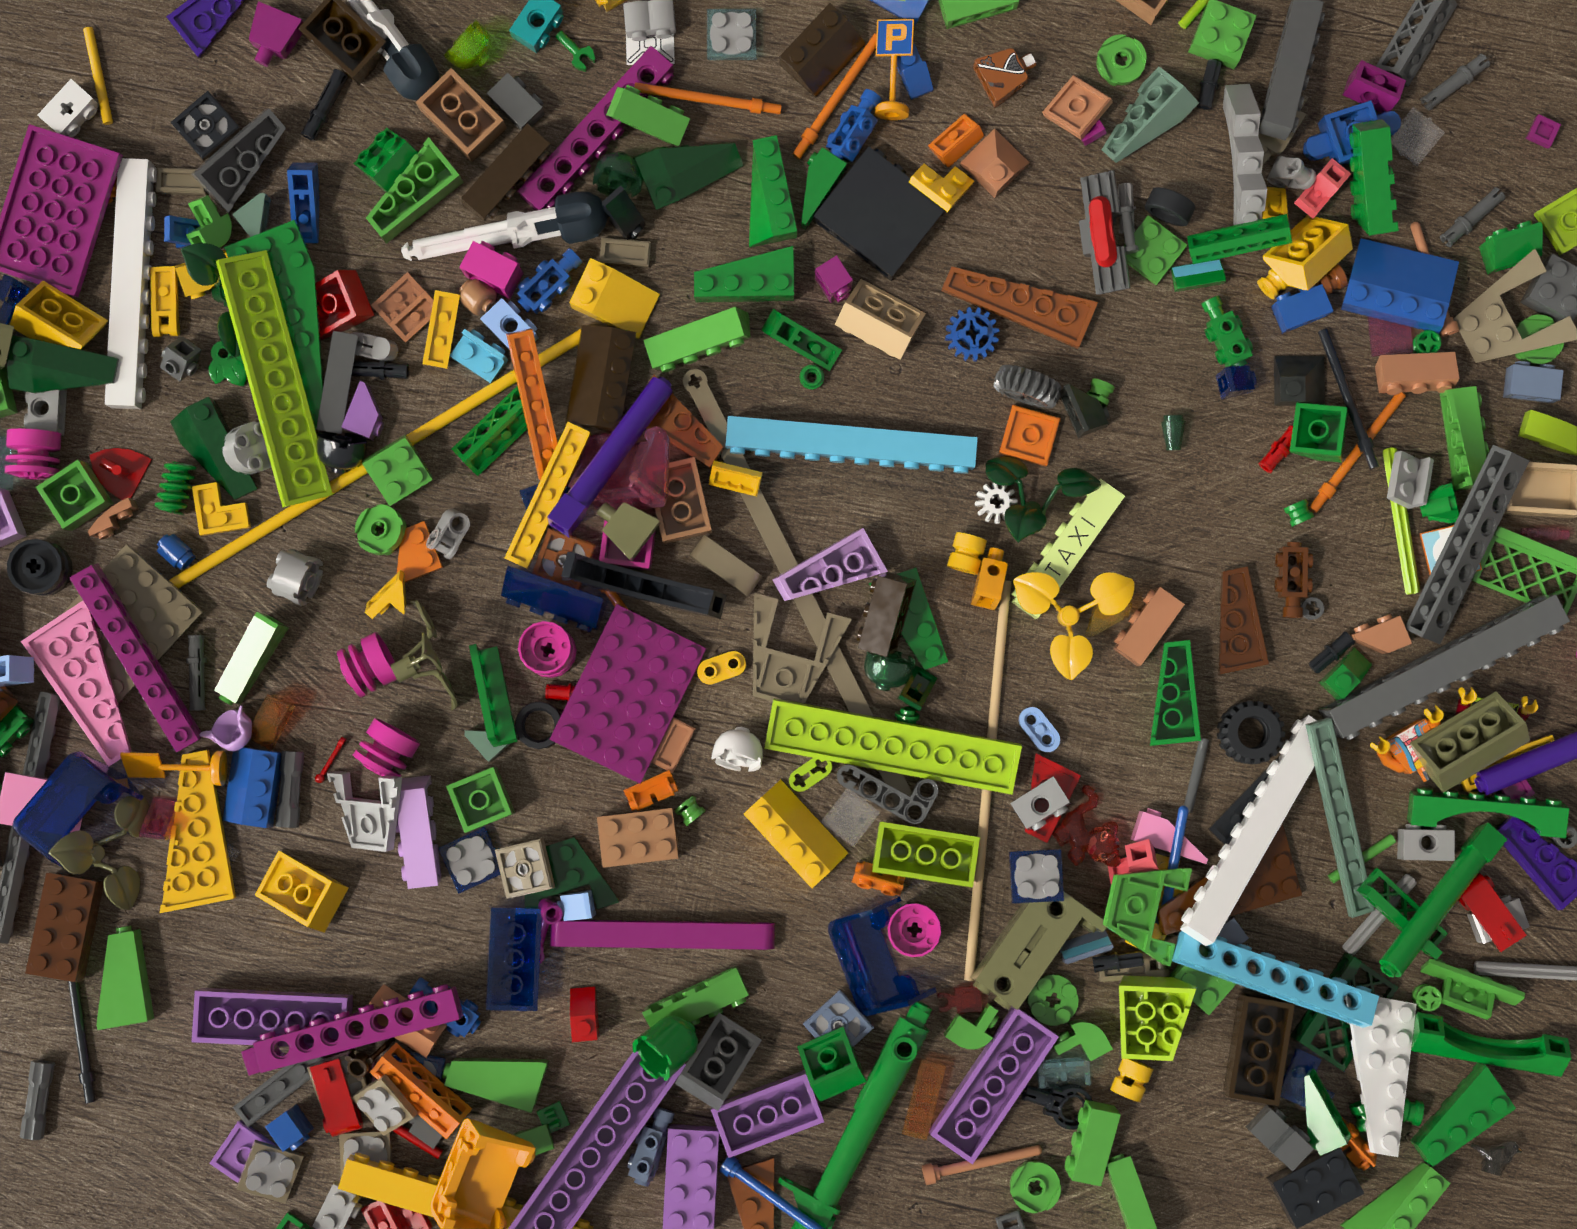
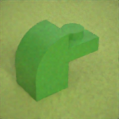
M209 195L188 203L200 227L186 234L191 245L208 243L219 248L225 245L230 238L232 230L229 214L220 216L215 203L210 199Z
M987 1003L975 1023L957 1013L944 1032V1036L965 1049L984 1047L993 1039L992 1035L986 1032V1029H992L999 1018L996 1015L998 1012L997 1008Z
M1082 1019L1068 1022L1073 1032L1064 1031L1058 1034L1059 1038L1053 1045L1055 1052L1060 1055L1080 1044L1090 1061L1113 1050L1104 1032L1094 1023Z

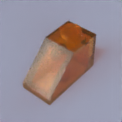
M267 694L255 716L250 740L272 751L296 706L276 695Z

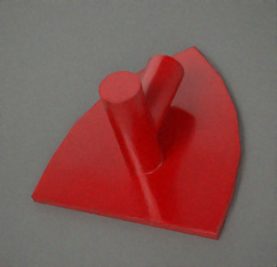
M121 448L105 449L89 455L92 469L99 482L107 491L121 500L132 498L152 459L141 453Z

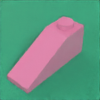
M1147 808L1146 812L1139 811L1130 840L1139 842L1149 839L1154 848L1171 853L1175 827L1167 819L1161 818L1162 812ZM1184 836L1181 856L1207 864L1208 859Z

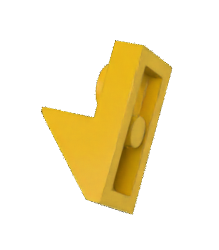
M1267 187L1265 211H1262V219L1287 214L1288 217L1286 189Z
M402 570L367 602L365 613L373 619L378 613L382 615L389 608L390 604L402 614H405V576Z

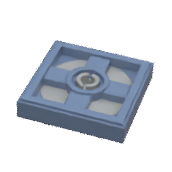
M838 990L803 1022V1025L815 1038L844 1027L853 1047L874 1028L841 990Z

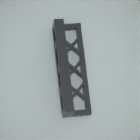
M1415 0L1376 67L1405 79L1404 86L1409 87L1458 5L1455 0H1433V2L1425 6L1423 4L1425 0ZM1423 14L1421 22L1411 26L1414 18ZM1410 35V41L1399 47L1400 41ZM1398 56L1399 59L1394 67L1386 66L1390 59Z

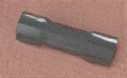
M281 751V781L276 827L299 828V799L304 752Z
M31 1061L28 1077L29 1088L25 1114L22 1118L20 1138L41 1140L44 1138L49 1088L55 1066L53 1061Z

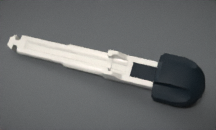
M347 0L356 14L387 42L382 53L387 60L384 66L387 78L404 98L417 101L439 80L440 73L432 58L421 44H408L394 25V16L389 9L379 10L373 0Z
M573 192L557 196L555 207L527 213L519 211L507 213V220L416 239L413 240V246H409L408 242H406L401 248V252L405 259L412 261V256L422 260L466 251L473 241L479 244L481 241H484L492 246L512 242L515 249L524 247L532 241L562 236L565 242L573 244L597 237L605 228L608 216L605 213L600 197L590 192Z

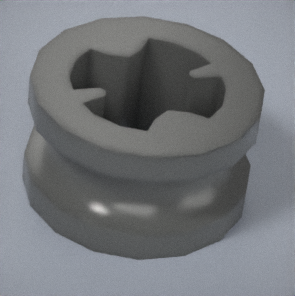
M1316 597L1307 598L1301 604V607H1303V617L1308 620L1317 619L1324 612L1323 602ZM1311 602H1315V607L1319 608L1318 613L1314 612V616L1309 615V610L1305 609L1306 604L1311 605Z
M1567 826V833H1570V836L1567 838L1569 842L1566 843V841H1560L1558 837H1552L1553 843L1560 848H1571L1577 843V831L1573 827Z

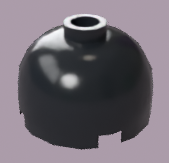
M333 432L318 433L316 443L317 454L325 466L331 467V472L344 474L346 470L356 468L363 461L367 450V442L364 437L351 433H345V436L336 435L337 433Z

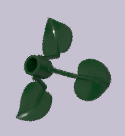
M196 243L182 248L181 253L190 277L202 286L214 284L212 297L215 301L224 303V306L228 307L216 264L218 259L227 258L225 253L219 247L208 243ZM224 312L218 319V334L226 351L232 357H238L241 353L230 312Z
M996 457L985 462L986 475L993 483L1002 486L1012 485L1015 482L1018 484L1021 505L1008 507L1004 514L1006 526L1018 543L1027 536L1041 531L1046 526V510L1059 489H1062L1063 494L1066 496L1080 497L1090 494L1101 487V482L1085 470L1079 468L1064 469L1057 476L1059 484L1055 485L1043 507H1040L1037 502H1025L1021 478L1028 475V469L1023 462L1012 457Z

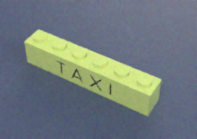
M1100 479L1101 487L1087 494L1082 504L1077 501L1069 512L1072 515L1070 521L1067 524L1062 522L1055 532L1058 536L1053 544L1047 543L1040 553L1044 557L1039 564L1034 562L1027 573L1039 572L1050 575L1057 581L1060 588L1125 496ZM1014 589V591L1011 594L1015 597L1012 600V603L1020 609H1022L1027 614H1029L1034 619L1039 618L1041 614L1028 613L1021 607L1017 598L1016 589Z

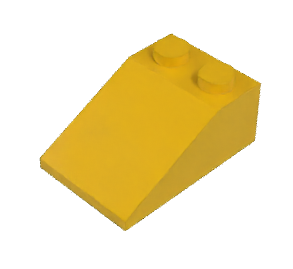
M590 258L569 303L572 309L611 327L636 332V338L639 339L660 294L621 272Z
M42 281L16 305L10 325L30 339L82 349L107 324L108 320L47 282Z
M278 851L255 896L306 927L325 933L348 887L284 852Z

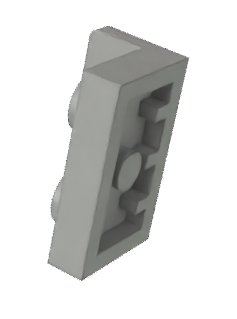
M1404 451L1395 452L1387 499L1407 509L1426 505L1434 459L1428 457L1419 460Z
M336 1180L312 1227L316 1229H351L352 1226L348 1223L351 1217L355 1219L360 1212L362 1204L359 1201L362 1196L338 1189L340 1182Z

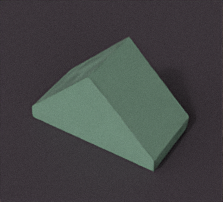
M259 193L233 213V216L250 237L267 230L271 199L265 193Z
M465 730L464 736L488 762H492L512 744L493 748L487 738L486 731Z

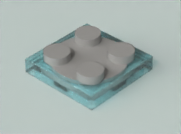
M707 9V60H756V9Z

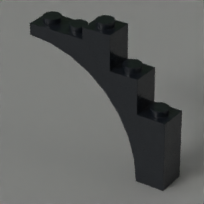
M567 552L563 563L561 576L583 583V585L660 604L672 609L721 619L727 597L726 594L637 572L573 552Z

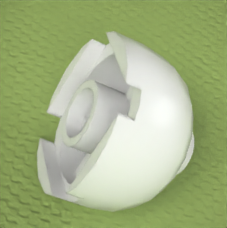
M736 727L735 730H729L720 735L715 742L711 758L712 760L716 758L715 763L726 769L741 771L740 766L749 767L748 772L760 769L763 749L760 740L750 733L749 729Z

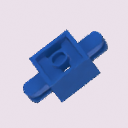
M1372 100L1324 115L1318 122L1321 133L1310 136L1303 145V153L1311 161L1329 156L1330 160L1333 158L1343 167L1350 165V158L1353 157V148H1351L1349 136L1350 133H1353V124L1383 119L1390 126L1392 136L1399 130L1401 118L1394 111H1387L1376 115Z

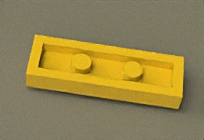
M435 290L422 364L447 369L460 295Z

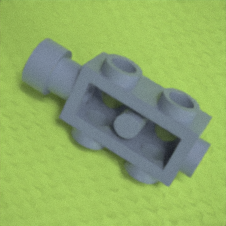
M657 1107L653 1113V1118H655L653 1125L644 1126L638 1133L635 1141L638 1144L636 1152L630 1156L627 1168L630 1169L628 1176L635 1178V1183L648 1187L650 1181H653L659 1167L663 1149L667 1143V1128L669 1123L673 1121L674 1112Z

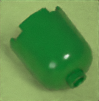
M666 1016L634 1040L632 1043L633 1052L638 1051L642 1058L639 1064L654 1079L663 1077L667 1081L697 1051L698 1039L695 1028L689 1021H685L681 1017Z

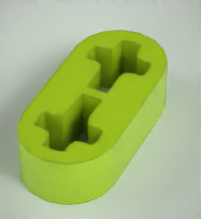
M812 758L800 766L789 777L791 788L798 792L809 789L831 772V761L819 759L821 762L826 761L828 763L825 766L827 770L825 773L817 771L815 774L811 773L810 770L817 766L815 763L818 760L817 758ZM807 772L810 774V777L805 780L806 785L804 787L793 784L796 780L794 777L796 774L800 776Z

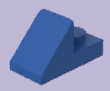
M913 44V56H897V70L910 100L934 90L926 61H922L915 44Z
M171 215L164 217V242L176 243V248L180 249L191 245L186 234L200 227L198 221Z

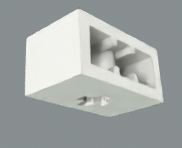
M70 79L41 110L38 116L55 132L73 138L80 131V126L96 114L99 104ZM70 109L73 110L71 115L68 113Z

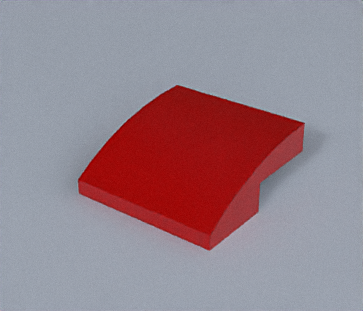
M377 1200L361 1208L370 1229L433 1228L427 1215Z

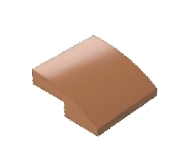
M406 272L371 306L406 343L430 321L433 299Z

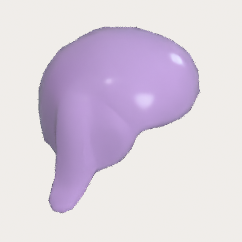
M240 706L239 710H228L216 720L211 731L201 732L199 736L211 739L228 751H237L243 748L251 738L252 720L242 711L243 707Z

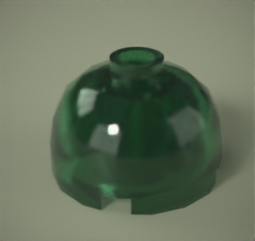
M618 151L604 155L597 162L593 176V185L596 184L598 186L597 190L600 193L609 196L620 186L624 188L627 194H631V197L641 192L643 177L634 157L625 152Z
M867 651L864 670L869 680L876 684L877 689L890 691L891 688H898L909 681L913 673L915 660L911 656H908V660L902 658V652L899 651L888 657Z

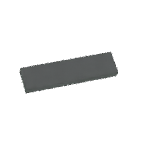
M333 331L316 430L342 434V424L347 406L358 335Z
M322 1056L283 1067L237 1103L233 1109L247 1127L251 1126L311 1079L307 1065L324 1060L326 1057Z

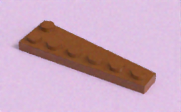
M951 267L941 290L1077 349L1082 342L1098 302L1062 295L1051 290L1029 287L1026 284H1017L997 277H988L985 274Z

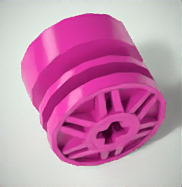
M7 429L6 447L18 450L17 454L5 457V461L17 463V465L5 466L6 474L23 479L44 480L60 471L59 469L48 467V465L60 464V460L50 457L49 453L61 450V433L40 429Z
M541 621L532 624L524 630L518 645L521 661L528 669L541 677L555 678L562 676L571 669L576 660L577 649L574 639L565 629L554 622ZM552 645V649L555 650V653L549 654L547 657V654L544 652L545 648L550 649Z
M377 632L361 639L363 649L361 652L354 644L348 645L349 653L344 648L337 651L340 668L347 683L361 698L367 695L366 686L371 692L376 691L375 678L384 686L397 680L390 666L395 661L385 642Z
M374 718L366 732L374 739L373 744L361 740L359 745L368 752L365 753L356 749L353 756L364 767L380 776L401 777L402 774L393 767L396 766L405 770L407 765L399 759L400 755L412 758L420 742L391 724Z
M919 903L906 904L897 909L891 916L888 924V937L891 944L902 955L909 957H920L931 952L938 944L941 935L940 921L936 913L928 906ZM913 922L918 923V927L922 928V932L917 933V937H913L912 932L907 930L908 927L913 925Z

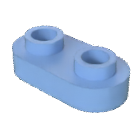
M1029 707L1020 713L1019 725L1039 750L1051 752L1059 746V733L1041 710ZM1029 715L1035 717V723L1032 725L1027 723ZM1044 735H1049L1051 738V742L1047 745L1042 742Z

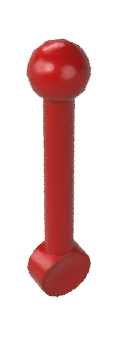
M343 736L339 739L336 748L322 771L315 776L317 783L324 782V775L347 740Z

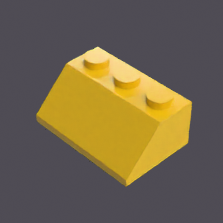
M1307 215L1290 230L1292 243L1272 247L1263 255V260L1288 286L1308 291L1353 249L1349 225L1319 217L1312 219Z

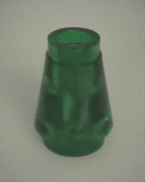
M1163 415L1161 425L1166 450H1181L1186 421H1183V415Z

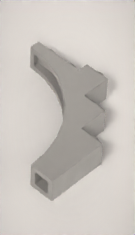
M1250 84L1225 85L1223 110L1229 131L1233 166V226L1261 220L1262 211H1265L1267 187L1262 176L1264 150L1258 136L1261 113Z

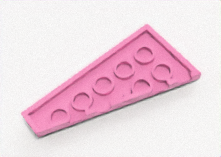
M81 601L21 642L31 657H34V661L109 767L121 759V752L131 753L132 750L92 614L84 601Z

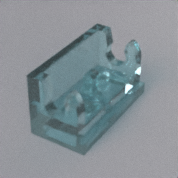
M1087 1057L1043 1060L1037 1069L1038 1089L1051 1088V1085L1058 1087L1067 1084L1091 1085L1089 1059Z

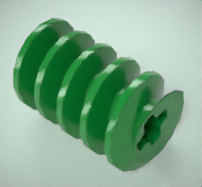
M172 461V463L164 464V468L170 471V473H162L161 475L162 478L167 480V482L159 484V487L165 490V492L157 493V497L163 500V502H156L154 506L162 511L184 515L179 512V509H185L187 505L181 502V500L190 498L184 490L192 489V486L186 483V480L194 479V476L188 473V471L196 470L197 467Z

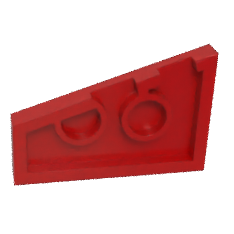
M1036 753L1031 790L1054 777L1068 800H1070L1081 775ZM1039 799L1035 803L1037 812L1043 813L1049 808V802L1046 799ZM1053 814L1045 819L1047 822L1045 826L1036 831L1032 828L1027 830L1025 827V832L1048 843L1061 816L1056 818Z

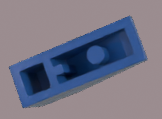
M292 163L287 169L291 221L296 220L305 243H318V163Z

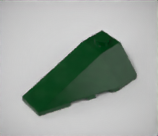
M735 142L711 143L702 146L683 145L674 148L657 147L634 157L656 210L677 202L744 166Z

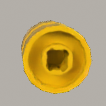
M956 532L952 545L956 550L950 553L947 567L964 573L978 575L981 560L978 557L984 554L987 540L974 535Z
M1122 1059L1118 1068L1121 1074L1115 1076L1110 1090L1141 1103L1146 1090L1143 1085L1149 1082L1154 1069L1133 1059ZM1129 1078L1135 1080L1132 1085L1128 1083Z

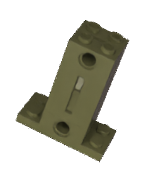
M1060 888L1055 896H1047L1042 899L1025 898L970 977L975 981L973 986L986 995H989L990 992L996 996L994 1001L1003 1008L1010 1010L1012 1007L1018 1010L1077 924L1088 932H1104L1106 927L1103 925V919ZM1054 901L1057 905V911L1052 915L1049 911V906ZM1000 977H1004L1006 984L1002 989L998 990L996 982Z

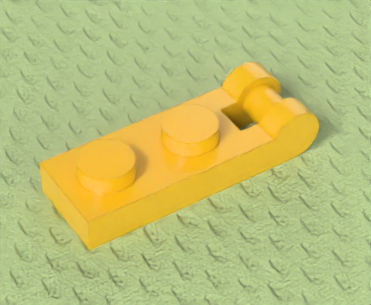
M150 267L153 337H162L163 334L180 336L178 275L175 267ZM169 317V324L162 325L161 318Z

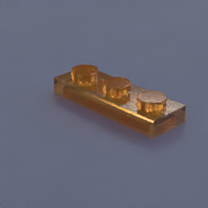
M921 1059L902 1134L927 1140L946 1065Z

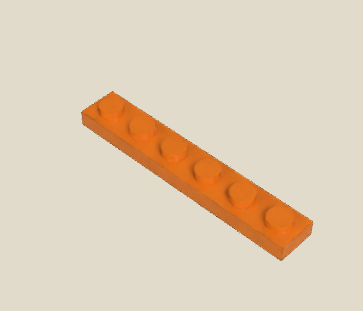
M530 328L508 333L506 336L538 479L541 480L558 443L533 329Z

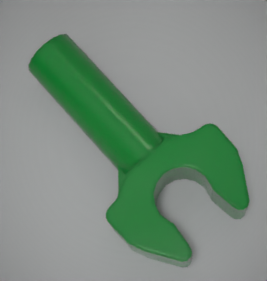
M562 30L557 33L555 38L573 54L572 65L579 71H587L586 66L580 61L584 56L588 57L593 63H596L594 51L590 46L579 48Z

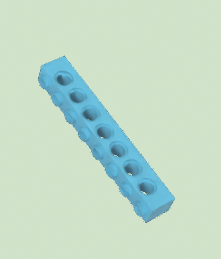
M1179 932L1172 962L1362 1028L1372 1026L1379 996L1372 994V990L1367 987L1356 986L1355 988L1347 985L1348 982L1344 979L1336 977L1332 979L1326 978L1321 971L1314 969L1306 971L1299 968L1300 965L1295 962L1284 961L1283 963L1275 960L1276 956L1272 954L1252 952L1251 947L1243 944H1237L1236 946L1229 944L1226 938L1217 936L1214 943L1205 946L1208 950V956L1204 957L1199 952V947L1203 944L1185 932ZM1224 953L1231 956V966L1224 962ZM1249 961L1256 967L1255 974L1248 970L1247 965ZM1273 970H1275V971H1277V972L1279 973V975H1280V980H1279V982H1276V981L1273 980V978H1272V971H1273ZM1297 978L1304 984L1302 991L1296 986ZM1321 987L1327 990V999L1320 995ZM1345 995L1351 999V1007L1346 1006L1344 1003Z

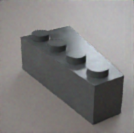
M269 108L265 109L191 174L220 207L229 213L286 127Z

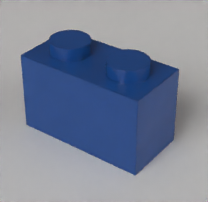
M1323 284L1313 286L1308 291L1299 289L1300 293L1291 295L1288 292L1276 298L1277 302L1271 308L1282 334L1327 317L1333 312Z
M297 1104L265 1126L282 1152L289 1147L292 1151L311 1138L308 1133L314 1129Z

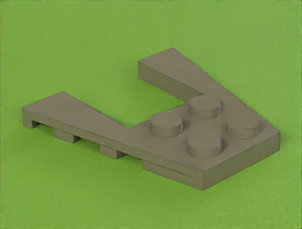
M1536 249L1532 250L1453 318L1458 323L1460 333L1475 363L1577 340V328L1570 316L1522 339L1500 295L1547 272Z
M754 593L753 696L773 701L776 698L804 704L850 624L851 618L827 612L815 660L766 647L779 599Z

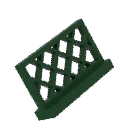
M1346 952L1328 977L1329 979L1333 977L1344 979L1348 982L1347 985L1351 984L1355 988L1356 986L1369 987L1372 990V994H1375L1373 985L1383 983L1389 987L1382 997L1391 999L1399 988L1362 963V961ZM1359 968L1366 972L1367 982L1356 985L1354 976ZM1322 987L1320 995L1327 999V990ZM1308 1009L1290 1037L1344 1072L1353 1059L1352 1046L1349 1047L1351 1040H1348L1346 1028L1350 1027V1024L1340 1020L1339 1025L1328 1027L1327 1015ZM1341 1029L1343 1042L1331 1044L1329 1032ZM1324 1033L1326 1046L1317 1048L1313 1046L1311 1042L1315 1036ZM1344 1046L1346 1055L1339 1063L1334 1060L1332 1049Z

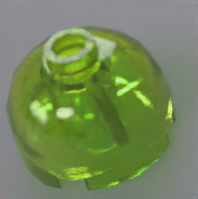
M475 19L453 42V47L451 49L448 48L443 55L450 63L461 69H471L476 65L482 67L490 58V55L487 54L491 47V38L488 31Z

